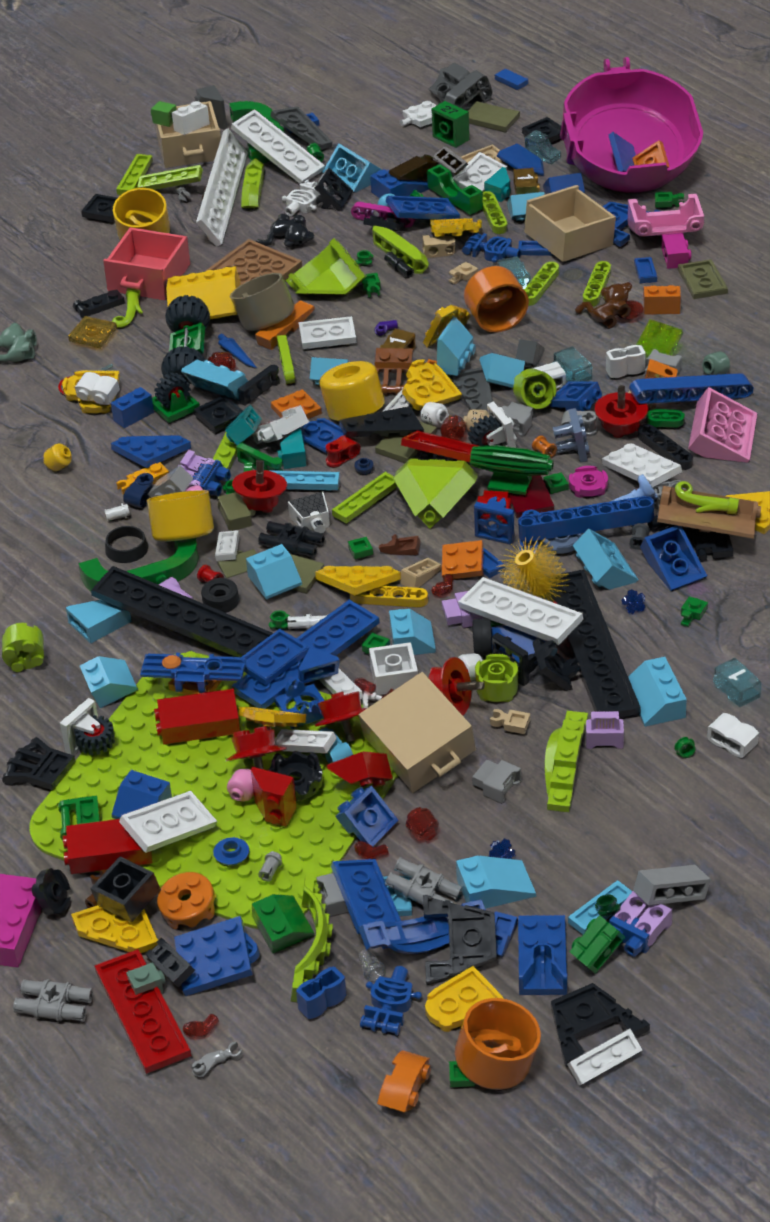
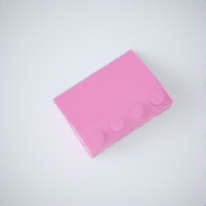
M708 387L697 401L688 449L705 458L748 463L751 456L757 412Z

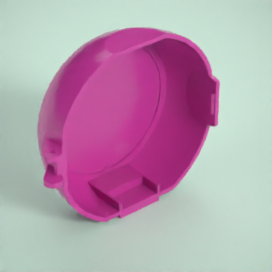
M624 57L623 67L610 68L609 59H604V72L592 74L573 87L564 101L560 137L565 143L567 163L576 165L588 179L613 191L641 193L655 190L670 183L689 166L700 147L703 129L694 99L684 87L654 71L646 69L630 70L629 57ZM614 132L634 146L636 155L660 140L664 145L670 168H667L665 162L629 166L627 172L618 171L609 134Z

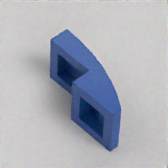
M495 911L497 956L503 957L515 931L518 918Z

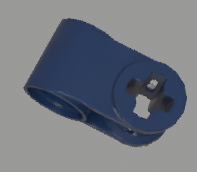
M149 473L138 475L136 480L126 489L123 496L124 503L144 509L147 505V499L151 498L148 493L153 487V476Z

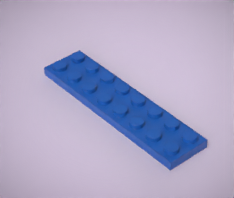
M349 599L296 639L311 648L337 656L377 626L380 621L378 616ZM304 657L267 685L247 674L241 681L234 683L232 689H234L235 694L255 707L266 709L275 702L276 697L285 694V686L288 681L295 685L296 678H298V669Z

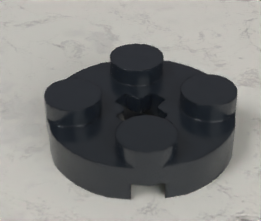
M49 868L42 870L36 878V884L32 885V894L37 898L44 914L63 913L68 909L71 897L67 898V890H70L67 877L59 869Z

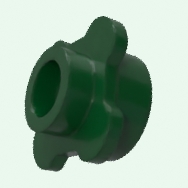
M611 894L600 896L595 904V908L599 910L598 915L600 916L612 915L621 908L616 903L617 898Z

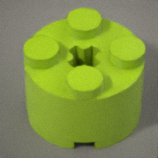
M526 369L515 376L513 391L520 403L535 409H541L548 406L552 398L555 397L556 383L549 374L543 371Z
M16 623L9 626L5 630L4 635H2V658L14 672L32 669L43 663L44 636L42 631L35 625L31 627L27 626V623Z
M490 654L486 656L485 660H479L475 666V681L485 683L483 690H476L479 698L482 701L492 702L512 701L513 696L518 690L517 663L510 661V657L503 654Z

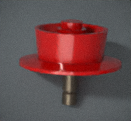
M343 691L331 694V699L319 702L318 706L324 719L316 723L315 727L333 722H341L344 734H346V741L355 740L349 719L367 709L361 706L359 691L345 695Z

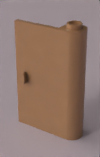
M663 485L657 522L696 528L702 532L709 533L713 531L754 539L755 518H760L761 506H758V502L739 499L736 515L726 513V511H704L697 513L696 509L702 506L682 500L677 496L674 487ZM692 491V494L729 499L726 496Z

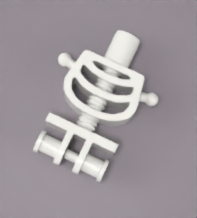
M306 180L304 184H300V190H293L287 197H282V200L286 201L287 204L285 213L288 216H293L297 211L308 213L311 210H316V199L320 195L314 189L317 182L311 183L309 180Z

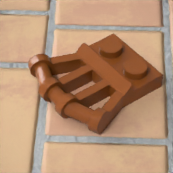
M376 348L375 367L378 376L380 373H384L383 385H381L383 395H388V393H395L397 395L404 388L405 385L401 386L402 373H407L413 362L412 348ZM389 373H397L396 386H388Z

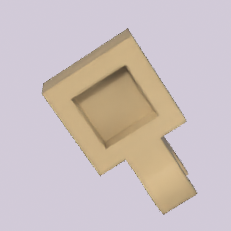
M467 262L462 263L449 271V274L453 276L449 279V282L457 284L462 279L467 281L478 272V268Z

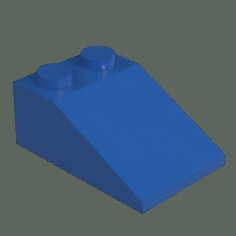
M386 169L379 170L370 175L371 193L378 198L388 193L395 196H410L413 190H417V193H422L430 189L425 181L399 180L390 175L389 170Z
M676 525L644 538L640 548L648 564L670 591L707 577L682 526Z

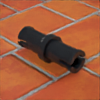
M392 251L385 254L384 260L391 264L395 271H399L406 278H410L413 275L414 269L408 266L403 258L397 257Z

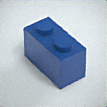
M142 387L111 402L113 420L123 428L154 413L152 395Z

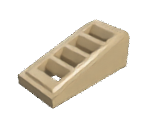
M430 558L421 560L401 570L400 583L406 587L419 588L442 570V564Z

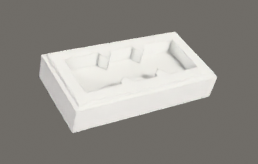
M239 531L219 532L215 552L216 561L236 559L240 537Z

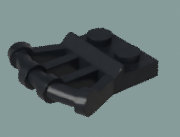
M35 737L25 747L18 748L15 752V757L9 759L7 771L3 774L2 782L6 785H13L15 782L30 783L33 787L38 785L54 790L75 763V756L50 748L38 737ZM34 750H37V751L40 750V751H41L43 754H45V755H42V754H39V753H36V752H33V751H34ZM25 760H29V761H32V762H35V763H38V764H37V765H34V764L25 762Z

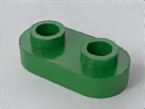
M653 409L647 413L646 421L647 424L654 427L678 428L684 424L685 414L680 410Z

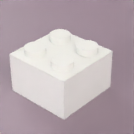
M411 642L369 648L370 667L377 695L389 694L418 675Z

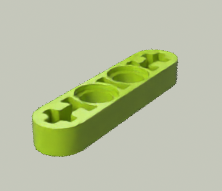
M483 192L482 210L492 231L496 234L507 232V220L495 195L492 192Z
M546 262L524 290L529 299L528 306L535 305L559 275L558 263Z
M600 261L595 264L584 290L583 302H591L593 307L599 304L601 299L600 292L606 287L610 277L611 264L609 262Z
M286 335L277 336V344L285 383H295Z

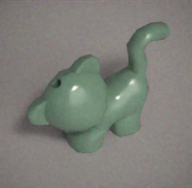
M12 323L10 327L6 328L0 335V347L4 346L9 350L7 354H0V361L18 362L25 359H34L35 351L33 347L37 345V337L34 330L28 329L24 333L18 323Z

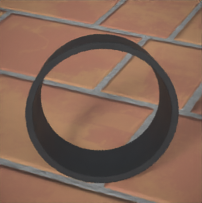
M121 526L113 529L106 536L105 553L114 562L132 563L143 558L148 552L145 534L137 527ZM125 536L142 539V542L137 547L129 550H117L109 545L114 540Z

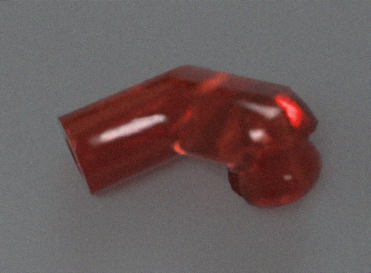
M445 574L443 582H439L436 586L432 587V594L439 596L451 593L453 589V576Z
M357 677L354 680V684L360 690L370 694L375 692L376 685L363 677Z
M359 841L354 846L356 854L364 859H377L389 854L386 844L373 847L364 841Z
M209 1014L203 1022L190 1021L184 1024L183 1032L190 1037H206L217 1025L219 1019L214 1014Z

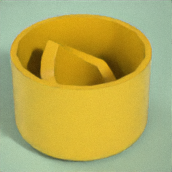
M135 188L124 192L114 202L113 215L120 240L130 227L163 233L170 232L166 201L158 191L150 188Z
M353 361L331 368L320 378L319 384L329 418L340 421L350 417L372 414L385 403L377 369L370 362Z
M207 490L176 492L147 499L152 537L157 541L167 542L193 539L208 535L214 529L210 496Z

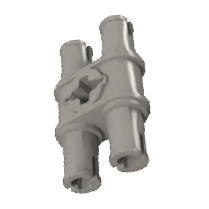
M399 857L394 871H398L412 879L407 880L390 872L385 886H389L402 893L405 899H412L422 905L423 895H430L432 898L442 901L448 900L436 894L440 892L457 900L462 886L445 879L442 873L438 874L425 868L423 864L416 865L402 857Z
M23 979L21 994L39 997L36 1000L16 997L13 1009L15 1013L31 1014L37 1019L42 1017L56 1019L58 1022L64 1019L84 1022L87 1014L86 1006H75L68 1003L79 1001L90 1004L94 995L93 988L73 986L71 982H52L50 979H46L43 982Z

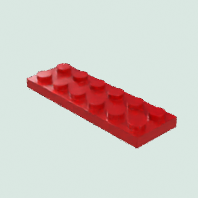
M139 949L97 964L94 967L122 1027L147 1074L190 1057L191 1050L158 987L135 995L127 979L126 972L146 965Z

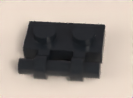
M370 215V218H364L363 222L364 225L380 226L399 231L405 228V223L399 222L397 219L386 218L385 220L383 217Z
M699 529L692 531V541L696 545L695 552L701 561L707 559V553H712L713 558L733 557L734 550L729 534L713 531L709 533L700 532Z

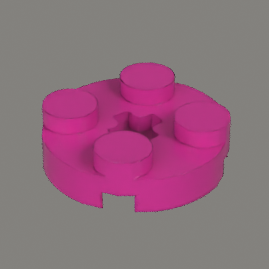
M581 466L575 469V473L569 475V487L575 496L579 498L596 495L602 496L608 487V475L604 470L602 472L598 471L595 466Z

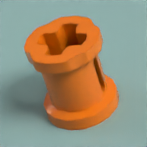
M542 435L536 437L532 443V449L536 452L549 455L550 458L556 454L557 446L553 443L550 444Z

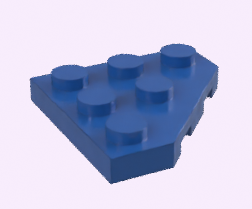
M179 435L120 437L117 441L111 443L113 451L146 468L191 448V441Z

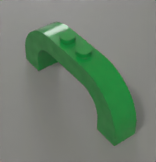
M253 101L229 103L230 118L233 123L255 109L284 132L283 126H280L278 121L270 117L271 111H273L270 107ZM247 143L250 162L255 158L262 164L271 161L250 143Z
M196 538L174 541L176 553L173 556L128 570L127 572L158 585L170 577L175 578L179 582L189 576L197 566L198 549ZM98 558L78 563L81 580L89 591L108 572V570L101 566Z

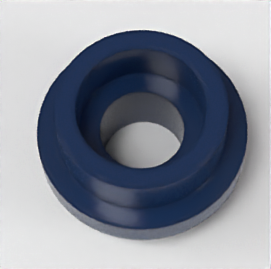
M361 458L355 462V470L360 475H368L372 472L374 463L368 458Z

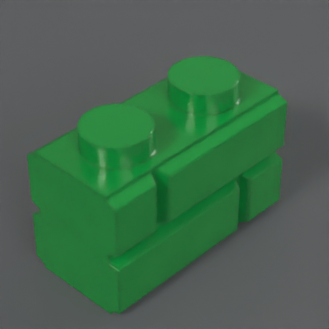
M599 915L588 923L587 931L582 937H578L573 941L572 949L569 952L596 974L625 939V936Z

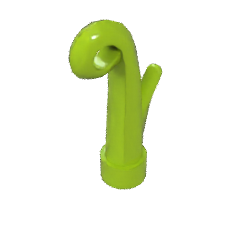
M127 288L126 316L114 317L111 321L114 327L123 328L129 325L133 320L136 310L139 314H143L139 304L141 290Z
M686 481L678 482L675 486V492L679 498L702 506L696 509L697 513L704 511H726V513L734 515L737 513L739 499L692 494L693 487Z

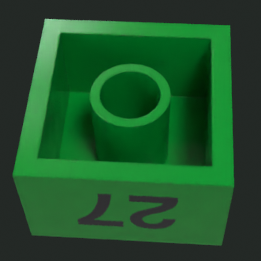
M446 101L431 109L432 137L455 148L469 141L468 111Z

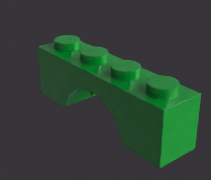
M441 164L427 170L428 188L443 198H448L452 204L469 215L483 209V191L473 185L464 189L459 188L452 177L451 171Z

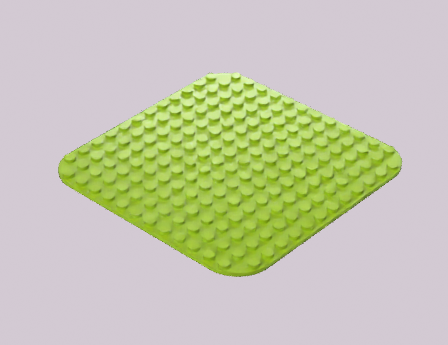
M193 651L181 653L184 657L209 658L207 655ZM142 677L136 684L138 690L128 694L109 718V721L113 724L115 734L113 747L111 749L107 747V752L104 753L102 750L99 755H97V752H94L93 755H89V751L86 754L82 752L55 789L51 790L31 817L29 828L35 846L45 854L64 861V852H68V849H64L63 840L60 838V831L62 829L61 813L58 810V803L60 801L97 795L100 821L115 820L112 818V811L119 786L130 770L170 782L172 797L191 791L217 820L215 827L152 850L153 863L139 866L154 872L160 889L168 879L184 872L202 874L211 882L217 896L214 900V915L225 919L241 916L244 926L259 929L252 917V903L272 894L293 895L304 915L309 911L308 906L302 905L306 873L315 874L314 883L317 884L316 877L333 873L331 868L332 862L342 861L357 839L355 833H348L335 816L339 813L337 808L347 800L350 802L353 799L351 794L360 787V784H350L328 770V761L325 753H315L323 770V783L320 790L310 798L296 801L297 809L286 827L266 822L254 801V796L249 801H236L227 790V783L235 771L254 767L253 759L243 758L226 761L228 757L236 753L231 740L233 735L163 745L162 736L157 735L156 724L160 723V721L155 720L154 709L158 708L157 699L185 695L169 690L168 683L172 678ZM222 681L214 691L232 689V685L237 681ZM319 691L324 701L332 698L330 694ZM235 694L240 731L250 730L251 734L255 733L254 728L264 727L263 724L254 723V721L246 720V717L239 716V707L255 706ZM310 696L301 697L302 701L311 702L316 700ZM294 700L288 702L287 710L294 708L296 704ZM275 702L266 708L280 711ZM359 715L349 719L355 740L347 743L353 755L362 751L378 753L364 737ZM320 719L291 729L290 726L271 727L272 730L274 729L275 738L281 729L320 731L327 727L328 729H333L342 743L347 742L341 722H333L315 727L316 723L323 720ZM279 751L266 754V756L262 757L264 770H269L275 754L279 753L283 758H287L293 752ZM300 752V753L303 754V755L308 756L311 752ZM391 767L393 779L386 781L382 787L374 788L382 799L398 777ZM295 777L294 781L300 780L301 778ZM76 809L70 812L71 825H77ZM235 837L244 840L248 844L249 854L239 864L224 865L214 857V847L223 839ZM231 848V849H228V850H226V851L231 852V851H234V850H236V849ZM272 851L277 852L282 857V864L280 867H277L271 881H264L262 877L258 876V873L265 862V856ZM321 887V888H318V892H317V893H320V891L322 890V887ZM186 894L182 896L180 900L185 901L189 899L191 895Z

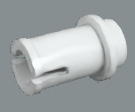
M122 503L121 506L105 509L108 522L122 517L126 519L127 516H130L127 504L123 505Z

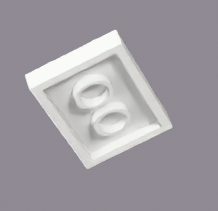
M479 152L468 162L469 165L454 176L453 179L461 189L473 185L484 192V182L502 167H505L507 171V166Z
M352 316L299 322L303 349L356 343Z

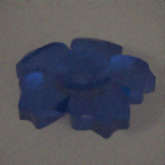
M632 589L627 591V595L621 599L622 605H627L626 610L628 614H634L635 611L643 612L646 608L644 604L645 595L643 593L638 594L637 591Z
M504 838L501 842L499 840L493 841L490 845L493 850L489 851L488 857L512 859V857L516 856V851L511 849L512 844L510 840Z

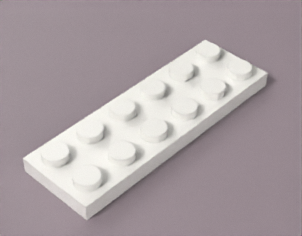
M255 109L231 125L233 131L299 184H304L306 180H310L324 170V164Z
M484 577L458 601L459 608L546 641L553 640L557 645L583 621V615L580 612Z

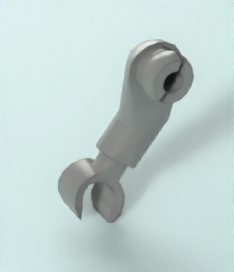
M189 184L176 186L179 199L188 202L185 196L190 197V193L184 187Z
M232 1042L227 1050L222 1051L221 1049L205 1054L199 1061H195L192 1065V1072L196 1077H204L215 1064L224 1062L227 1058H231L234 1061L240 1060L243 1056V1051L241 1049L237 1054H232L238 1048V1043Z

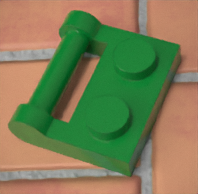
M97 795L62 800L58 803V810L61 813L62 821L61 840H63L64 835H67L66 826L71 825V810L76 809L77 824L100 821Z

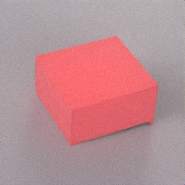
M130 227L110 256L103 260L107 290L117 289L120 293L126 294L127 288L141 290V297L166 300L168 278L183 276L190 265L187 236Z

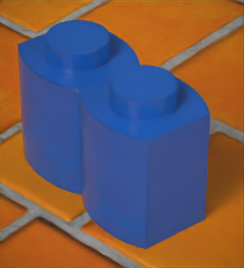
M334 966L321 971L316 979L302 983L296 990L298 1010L307 1019H313L324 1013L327 1007L340 1003L346 997L345 976Z

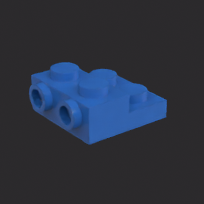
M568 381L556 392L549 405L550 407L565 408L566 411L576 408V411L590 410L592 404L602 397V392L598 382Z
M371 785L364 789L362 787L356 789L351 794L353 799L350 802L348 800L343 802L337 808L339 813L335 816L348 833H355L366 849L372 848L398 821L397 817Z

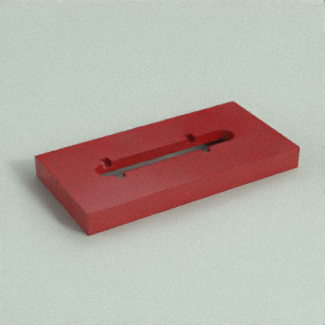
M421 431L411 433L401 440V446L470 462L473 446H479Z

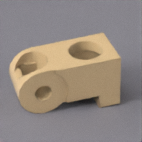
M429 235L423 236L424 255L427 258L453 255L455 253V238L452 236H443L442 238H430Z

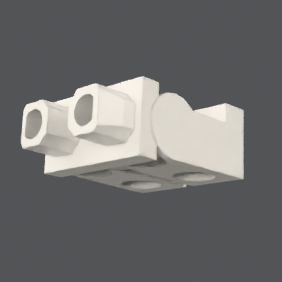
M302 406L286 409L281 412L283 415L281 419L259 425V430L252 434L255 442L259 444L261 442L268 443L283 438L282 435L288 434L309 423Z

